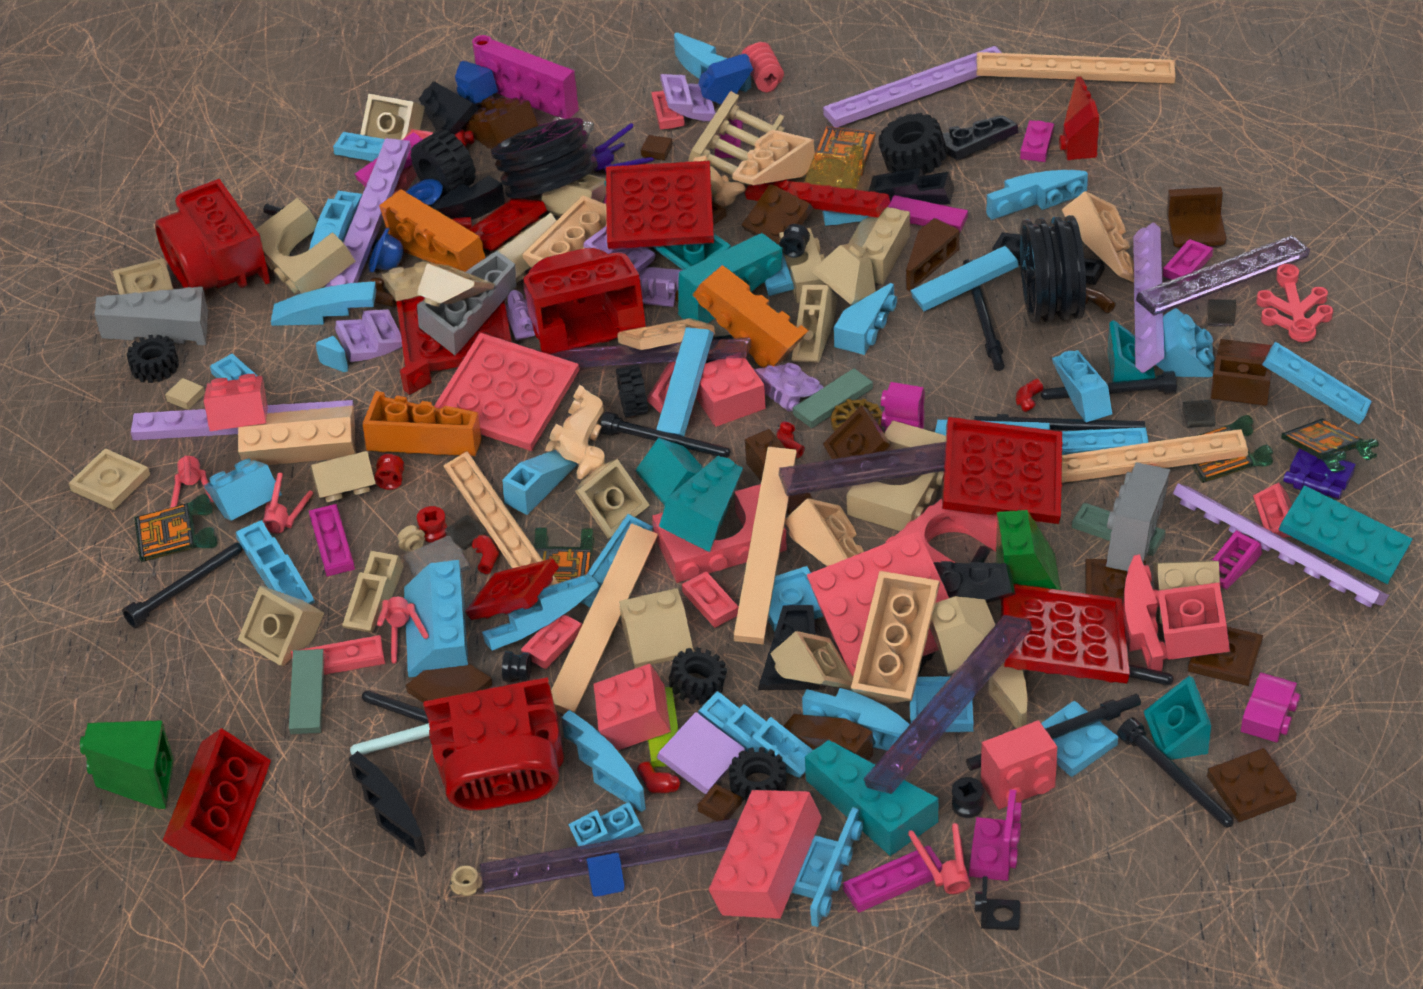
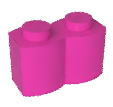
M890 382L888 390H883L881 406L885 407V410L882 413L881 427H885V432L892 420L924 429V387Z
M1260 672L1245 709L1240 732L1278 743L1281 734H1288L1292 717L1288 716L1289 712H1296L1301 694L1296 693L1297 683Z

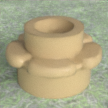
M414 525L402 529L398 534L400 549L409 552L418 551L425 541L424 531L419 530Z
M461 866L452 874L451 889L457 895L471 896L477 892V888L482 886V877L478 875L475 868Z

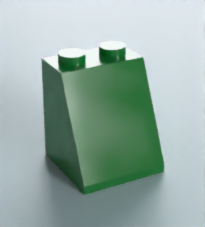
M1028 510L997 512L996 563H1006L1010 566L1013 584L1061 590L1055 553Z
M163 721L87 723L85 736L80 738V752L86 756L87 773L92 774L95 786L158 809H166L174 758Z

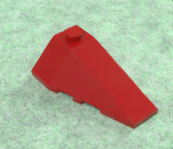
M1082 76L1076 77L1064 121L1063 135H1059L1060 150H1064L1067 160L1097 158L1099 114L1095 100L1091 99V93L1087 91V86Z

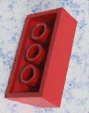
M223 728L207 737L200 743L162 841L188 857L229 862L235 860L271 760Z

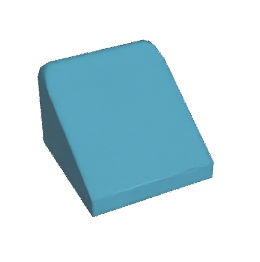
M331 336L316 342L320 363L341 372L348 371L345 351L336 337Z

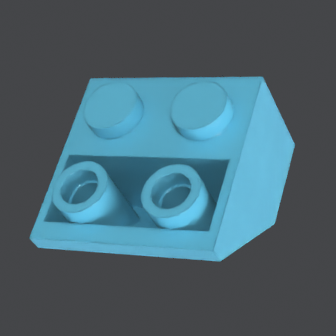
M1177 308L1163 316L1164 359L1156 365L1164 372L1174 371L1175 377H1212L1215 361L1212 335L1206 329H1201L1189 315H1184Z
M248 458L235 464L236 469L228 473L222 471L209 478L210 482L205 484L204 487L224 518L232 521L271 501L276 481L267 464L256 460L251 461Z

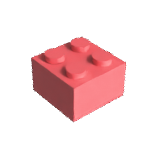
M741 351L705 363L696 399L715 427L766 409L764 383Z
M244 374L236 380L228 381L227 378H217L207 384L204 405L209 431L266 423L268 404L263 376L256 377L255 374Z
M1220 582L1158 591L1168 660L1230 652Z
M650 663L593 684L599 732L617 751L671 732L665 685Z
M1039 720L982 742L981 783L999 810L1008 806L1010 789L1016 790V802H1021L1037 794L1047 793L1050 789L1055 788L1058 747Z

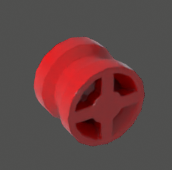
M393 454L380 456L377 460V470L374 474L376 485L386 490L397 489L401 486L405 467L404 461Z
M428 506L421 509L417 514L416 520L419 530H423L425 533V541L433 543L444 539L448 532L444 510L436 506Z

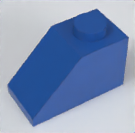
M741 54L710 64L706 72L701 74L698 82L703 98L722 104L730 91L737 94L753 70L749 56Z
M464 60L459 62L455 75L459 96L477 104L498 92L492 69Z

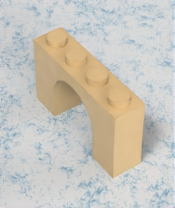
M298 198L256 229L260 234L266 265L271 271L275 272L283 283H286L294 295L298 292L302 294L322 288L356 262L345 244L333 232L305 253L289 256L292 249L300 241L315 231L318 223L311 211Z
M892 420L884 433L891 445L882 453V459L911 467L918 471L921 476L917 480L904 485H888L858 476L847 493V515L901 531L910 521H914L923 514L928 505H933L939 486L943 487L946 436Z

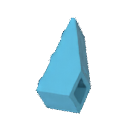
M889 283L842 312L834 326L835 348L865 355L870 345L873 346L875 344L879 329L885 327L889 312H893L897 304L893 283Z
M1078 350L1066 351L1060 356L1052 358L1053 364L1076 411L1085 422L1112 414L1107 383Z
M557 450L520 462L502 480L504 503L528 515L578 464L564 459Z

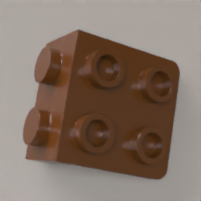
M1222 187L1168 190L1167 219L1175 247H1183L1189 239L1207 246L1226 244L1227 237L1221 216Z

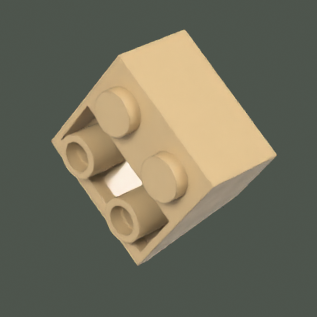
M1219 561L1153 562L1154 589L1158 591L1220 582ZM1157 607L1159 624H1162L1160 607Z

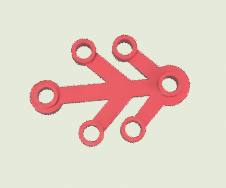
M1282 264L1277 269L1276 280L1285 289L1288 302L1274 296L1269 290L1259 291L1256 303L1258 306L1265 308L1262 311L1261 322L1267 326L1277 324L1287 329L1289 336L1297 342L1311 341L1316 336L1315 327L1321 322H1329L1332 319L1333 308L1324 304L1327 301L1328 291L1324 287H1314L1311 290V294L1300 303L1295 285L1298 282L1299 269L1292 264ZM1323 304L1317 307L1316 313L1311 317H1304V314L1314 305ZM1276 309L1292 316L1293 320L1278 314Z

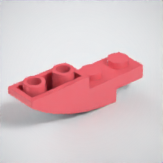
M1138 554L1133 556L1129 566L1124 590L1123 617L1127 647L1129 652L1141 650L1147 668L1162 672L1163 661L1167 659L1165 643L1159 641L1157 637L1156 612L1157 607H1160L1158 590L1152 589L1150 568L1148 565L1143 564L1141 556Z

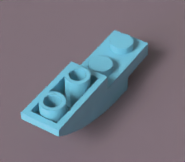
M677 32L674 34L676 57L698 79L703 72H706L710 64L727 59L717 55L716 47ZM751 73L739 90L747 92L751 88Z
M1054 170L1026 174L1005 180L1004 189L987 194L986 215L991 220L1036 204L1043 210L1077 198L1084 191H1087L1088 173L1080 170Z
M338 191L334 199L327 200L316 225L309 250L332 232L344 242L363 194Z
M843 688L839 689L836 697L806 689L802 697L803 715L850 720L873 731V748L917 759L919 755V734L908 722L886 706L866 696Z

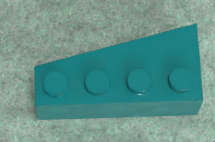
M760 233L678 272V315L683 319L692 318L705 323L711 322L715 318L693 296L701 282L723 265L750 286L751 292L781 270L782 247L763 233Z
M717 456L667 498L659 527L710 552L733 500L743 467L735 464L729 458Z
M828 740L805 756L806 781L847 818L852 807L859 809V821L863 822L862 832L889 856H892L912 841L908 835L910 830L914 831L918 837L938 823L939 798L838 744Z

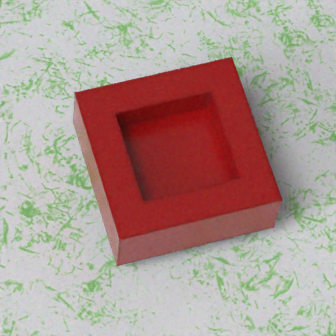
M422 357L400 369L403 390L409 395L432 383L429 364Z

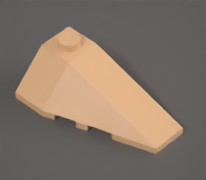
M1084 191L1062 209L1064 216H1075L1082 241L1118 276L1134 283V262L1126 252L1130 246L1129 242L1122 237L1126 230L1116 206Z
M807 498L785 519V524L789 529L788 533L792 540L826 566L864 552L862 546L855 544L853 538L857 535L856 531L840 505Z

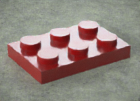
M510 199L468 230L480 236L483 249L493 251L500 248L508 238L521 233V229L527 224H532L539 220V216L547 211L543 201Z
M551 558L494 573L465 610V613L471 620L480 618L488 619L500 613L508 614L513 610L521 608H531L538 601L537 596L552 583V576L559 569L558 564Z

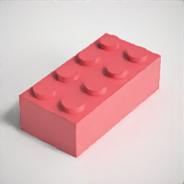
M751 791L709 887V892L723 916L781 919L822 819L810 792Z

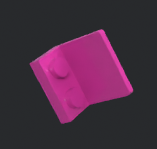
M1010 789L1006 820L976 817L969 877L983 878V876H988V879L1008 881L1010 868H1016L1018 849L1015 848H1017L1020 841L1021 823L1017 822L1021 820L1022 803L1016 802V790Z

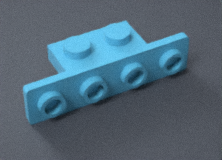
M852 807L838 841L814 836L791 893L814 899L810 908L812 926L818 927L822 917L829 915L832 905L833 890H839L843 876L842 868L844 865L848 866L852 858L853 847L851 846L854 840L859 841L861 837L863 822L859 821V809Z

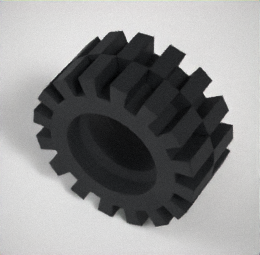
M158 334L156 338L153 335H148L149 339L146 340L144 337L139 338V343L134 341L132 343L133 347L129 346L127 349V359L134 378H139L141 382H145L147 379L148 383H153L154 379L161 382L162 377L166 379L171 377L170 373L174 374L176 368L179 367V359L174 342L170 341L169 337L165 336L162 338V335Z
M639 364L616 368L619 397L625 417L647 414L646 390Z
M697 647L695 652L691 648H687L685 653L680 651L677 657L675 656L669 676V687H673L672 692L674 695L680 693L679 699L684 701L686 697L690 698L689 703L694 704L695 700H699V705L705 704L706 699L708 701L717 691L721 693L727 668H725L723 660L719 661V655L715 654L712 657V651L706 649V652L702 653L701 648ZM690 673L701 674V675L705 676L706 678H705V679L695 678V677L691 676Z
M754 747L748 748V754H745L744 751L739 752V758L734 756L732 765H729L731 792L739 795L742 798V802L745 800L746 803L752 790L786 791L785 762H782V757L779 754L775 756V751L771 749L768 753H765L764 747H759V752H754ZM754 773H764L770 776L768 779L760 782L746 779V777Z

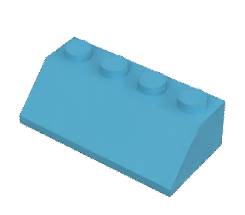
M459 560L429 563L404 587L405 599L408 604H415V611L429 635L427 639H424L411 616H409V620L406 623L409 678L416 677L423 670L468 665L464 588Z

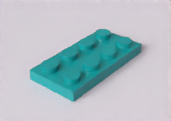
M1305 485L1279 527V531L1387 585L1413 540Z

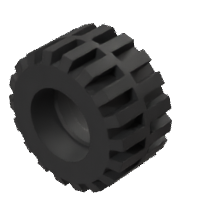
M911 113L906 114L904 117L900 116L895 121L888 123V127L883 128L882 134L879 135L878 144L886 168L891 173L921 168L923 174L931 173L935 168L942 165L941 161L946 159L947 146L940 124L935 117L932 118L929 114L916 113L912 115Z
M440 129L412 147V153L410 154L417 177L420 181L426 179L440 181L443 189L439 198L462 184L469 187L474 183L476 171L473 160L463 143L449 131Z

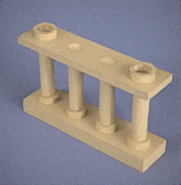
M730 91L691 150L688 162H693L695 157L706 156L707 160H710L711 166L733 175L738 167L710 154L711 151L709 150L717 148L742 161L748 159V152L721 140L719 135L726 133L754 147L759 137L731 125L729 120L737 119L765 133L772 129L784 132L785 128L781 126L784 116L780 114L773 125L740 110V107L736 105L739 95ZM739 182V183H742L745 187H746V185H748V186L750 185V184H747V183Z

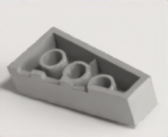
M495 251L466 271V273L494 283L495 285L492 290L453 304L441 303L440 307L425 303L424 300L417 304L419 327L454 355L461 350L509 295L510 291L516 287L515 264L498 251Z
M203 287L96 297L95 318L101 338L135 340L137 337L149 339L148 335H153L156 338L158 334L162 335V338L167 336L169 339H173V342L177 344H184L186 340L196 341L197 345H206L208 307Z
M1136 462L1132 472L1126 473L1124 485H1121L1119 497L1115 499L1113 511H1110L1107 529H1112L1106 567L1128 571L1133 556L1140 554L1144 564V559L1149 551L1150 540L1154 535L1157 519H1159L1166 497L1170 469Z

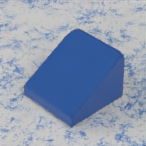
M619 853L587 859L593 896L598 897L624 891L625 887Z

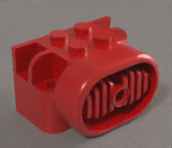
M220 179L182 192L175 199L177 212L156 220L155 230L159 245L169 267L183 288L203 287V291L213 287L221 288L233 282H237L239 287L243 288L247 286L246 277L257 273L265 285L270 283L260 234Z
M583 248L557 254L537 262L523 278L529 317L532 321L534 334L539 339L540 350L543 353L550 355L570 349H582L586 345L598 342L606 343L618 338L619 332L646 327L640 276L629 257L624 253L607 254L596 248Z
M548 677L423 702L429 721V737L432 744L433 757L442 783L445 786L446 797L454 806L472 811L489 810L539 799L550 793L557 786L560 777L558 768L564 762V750L558 715Z

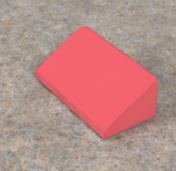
M1278 482L1253 495L1263 527L1283 538L1291 537L1279 531L1283 519L1292 506L1289 496L1281 484Z

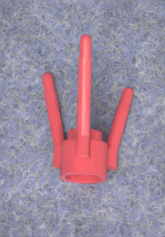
M184 456L177 463L178 473L175 475L170 508L177 507L182 483L194 485L198 480H201L203 487L209 483L206 478V471L200 469L199 460L193 456ZM206 491V493H207V495H208L210 501H211V502H214V501L212 500V498L210 497V495L208 494V492Z
M281 472L277 474L272 499L265 505L263 519L267 530L270 533L277 534L282 533L285 527L292 528L295 518L313 495V491H308L289 516L287 508L277 503L283 477Z
M398 596L392 597L388 601H382V610L377 621V625L381 627L386 618V621L391 625V662L393 664L397 663L398 628L407 623L409 616H411L424 639L429 637L415 611V604H408L406 599Z
M952 824L956 860L945 862L942 865L941 872L936 868L914 831L910 830L908 835L932 873L935 885L944 886V890L948 894H959L968 890L970 881L964 864L963 847L958 824Z

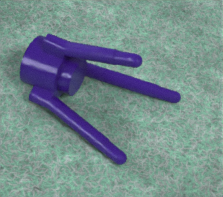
M632 123L603 144L595 147L592 156L596 157L598 166L594 169L596 172L603 169L606 173V167L640 165L654 161L653 157L611 164L614 161L612 153L624 147L625 144L621 142L611 148L608 147L634 127Z

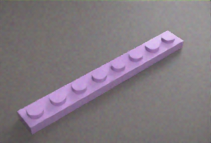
M996 46L979 51L987 53H1002ZM977 52L824 106L823 115L837 128L948 87H953L962 82L979 77L976 72Z
M385 139L343 242L356 262L328 282L325 287L358 283L383 220L379 205L394 193L411 150L410 141Z
M1154 222L1146 228L1139 229L1133 237L1135 365L1142 373L1164 359L1160 227Z
M353 400L268 405L267 413L354 405ZM205 409L134 413L131 427L133 440L238 434V427L209 431Z
M1177 484L1173 494L1181 498V505L1193 511L1198 507L1206 512L1204 517L1217 524L1223 521L1230 525L1228 529L1230 532L1234 533L1237 530L1244 535L1247 534L1253 537L1257 542L1261 543L1262 549L1269 551L1270 548H1273L1280 552L1278 558L1292 565L1297 561L1304 565L1303 571L1317 579H1320L1321 575L1330 579L1329 586L1343 593L1347 589L1357 594L1355 600L1368 607H1371L1373 603L1382 606L1385 604L1389 596L1388 594L1189 486Z

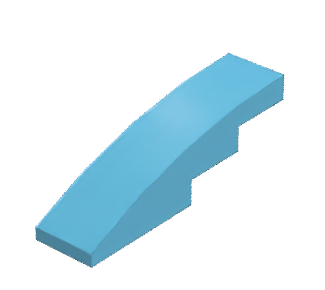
M375 281L324 287L274 304L271 325L324 324L325 316H349L350 308L374 307L377 290Z
M262 520L236 531L237 540L268 588L301 599L308 604L315 603L313 596L288 554H284L276 538L271 537Z
M586 574L544 588L537 596L538 601L531 608H521L508 613L510 623L483 631L485 644L491 650H495L521 640L551 624L598 587L597 581L591 575Z
M718 691L699 709V715L744 747L745 751L748 752V748L754 747V752H759V747H764L765 753H768L771 749L775 751V756L779 754L782 757L787 773L798 778L805 774V756L812 752L813 749L772 717L765 721L745 704L739 708Z
M571 710L567 711L561 717L564 737L577 745L579 760L592 767L594 783L624 802H630L632 807L643 812L646 809L644 790L629 764L616 748L592 725Z

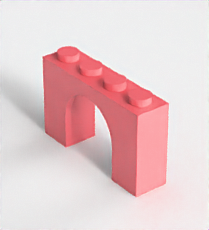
M761 484L734 492L735 511L743 528L730 538L714 540L710 552L659 527L663 513L652 516L653 531L658 534L656 541L676 583L692 579L706 571L712 573L747 563ZM785 527L780 552L787 550Z
M940 499L934 505H930L914 521H910L898 534L890 537L885 542L888 543L919 531L933 562L951 561L955 563L931 547L929 541L943 533L960 532L972 536L996 552L997 516L942 509V499Z

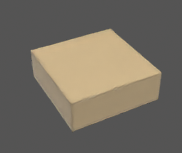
M182 378L165 395L168 402L189 410L205 394L203 386Z

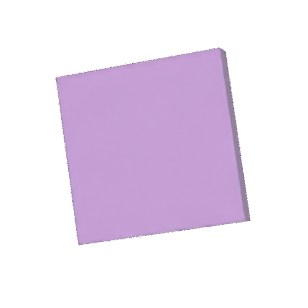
M695 712L658 752L657 758L704 794H707L713 785L717 784L729 771V765H732L734 756L739 758V752L745 751V748Z

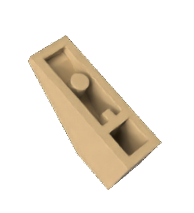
M829 285L802 286L796 327L798 328L802 325L808 332L793 349V362L819 363L834 324L837 296Z

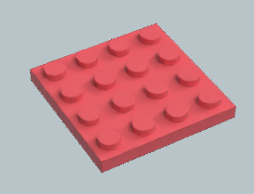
M480 333L434 407L441 409L444 406L478 412L481 435L532 451L577 376L579 364Z
M919 531L807 574V580L841 658L852 676H854L879 571L938 580L940 585L935 603L949 599ZM930 627L923 656L938 651Z

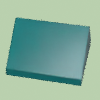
M1115 320L1109 322L1107 353L1112 382L1155 378L1154 366L1144 373L1136 368L1135 335Z
M658 438L636 468V473L665 505L667 498L703 469V467L684 446Z
M1189 675L1143 711L1155 745L1171 760L1208 754L1211 722L1194 678Z

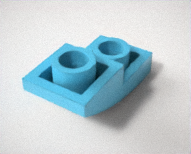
M630 802L602 816L595 810L568 824L581 851L613 845L644 832Z

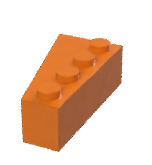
M402 189L379 205L385 226L390 228L388 234L401 241L405 253L434 264L449 265L464 272L485 259L480 236Z
M723 265L701 282L693 294L698 303L703 308H706L716 319L717 323L725 328L735 338L738 345L743 347L754 358L755 362L763 368L777 366L808 332L802 325L797 328L789 322L791 317L784 311L778 313L768 305L769 300L763 295L751 293L750 286Z
M375 391L362 423L366 451L433 455H461L468 451L470 456H476L482 440L478 412L444 406L439 409L435 408L432 402L421 401L420 404L407 401V397L398 395L395 399L387 398L385 393Z

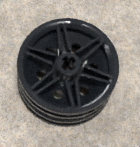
M566 118L538 125L505 139L491 150L493 159L497 160L495 162L497 170L504 172L500 179L502 184L506 186L505 193L507 197H529L560 188L584 177L598 166L596 157L592 156L594 153L592 146L584 144L589 139L587 131L582 130L585 125L581 118Z
M1059 216L1053 217L1049 226L1044 218H1037L1035 224H1032L1030 219L1023 220L1020 228V269L1024 301L1030 322L1038 323L1040 317L1045 322H1051L1054 319L1055 313H1057L1060 320H1068L1071 314L1074 319H1082L1086 304V274L1082 239L1075 216H1066L1064 222Z

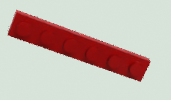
M788 180L757 185L750 184L744 191L746 200L759 201L769 185L772 184L810 203L813 209L876 218L890 204L888 194Z

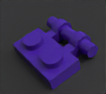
M1299 448L1290 465V472L1286 471L1283 482L1292 484L1293 488L1302 490L1305 485L1327 497L1340 499L1343 490L1345 491L1355 472L1356 464L1332 456L1321 459Z

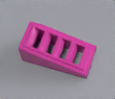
M1235 530L1212 559L1219 561V572L1227 575L1224 579L1220 577V587L1227 590L1263 554L1261 543ZM1238 550H1241V551H1243V552H1245V553H1244V555H1242V554L1238 553L1237 551H1238ZM1232 556L1238 559L1239 561L1236 563L1229 558ZM1225 563L1231 566L1232 570L1230 571L1222 565Z

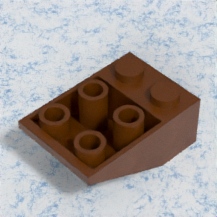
M490 96L480 101L481 105L478 106L480 108L461 129L465 132L472 131L477 141L487 148L493 149L505 139L538 126V122L529 100H518V98L506 99V97L494 99L493 96Z
M1220 339L1214 365L1210 399L1267 406L1272 371L1262 364L1272 345Z

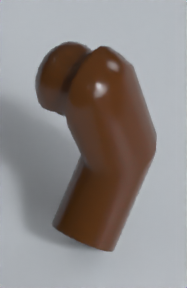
M373 277L370 282L375 281L376 284L375 303L395 308L397 302L391 293H387L385 288H383L384 280Z
M1086 287V304L1090 299L1105 313L1113 311L1115 308L1114 301L1103 292Z

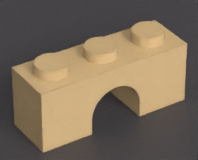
M806 228L810 233V239L802 256L793 258L784 254L788 269L791 270L796 303H800L803 285H826L812 273L814 267L824 260L825 257L824 254L819 255L818 237H813L811 228ZM784 232L779 233L780 241L784 236Z

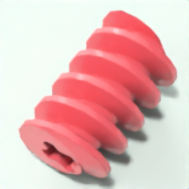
M757 42L747 46L742 51V54L749 56L753 67L751 76L756 86L762 92L768 93L773 91L782 81L784 71L770 45L766 42Z

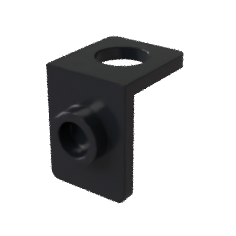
M983 876L982 892H975V912H981V929L1019 930L1020 901L987 899L988 876ZM999 908H1007L1012 912L1013 916L1008 921H999L994 917L993 913Z

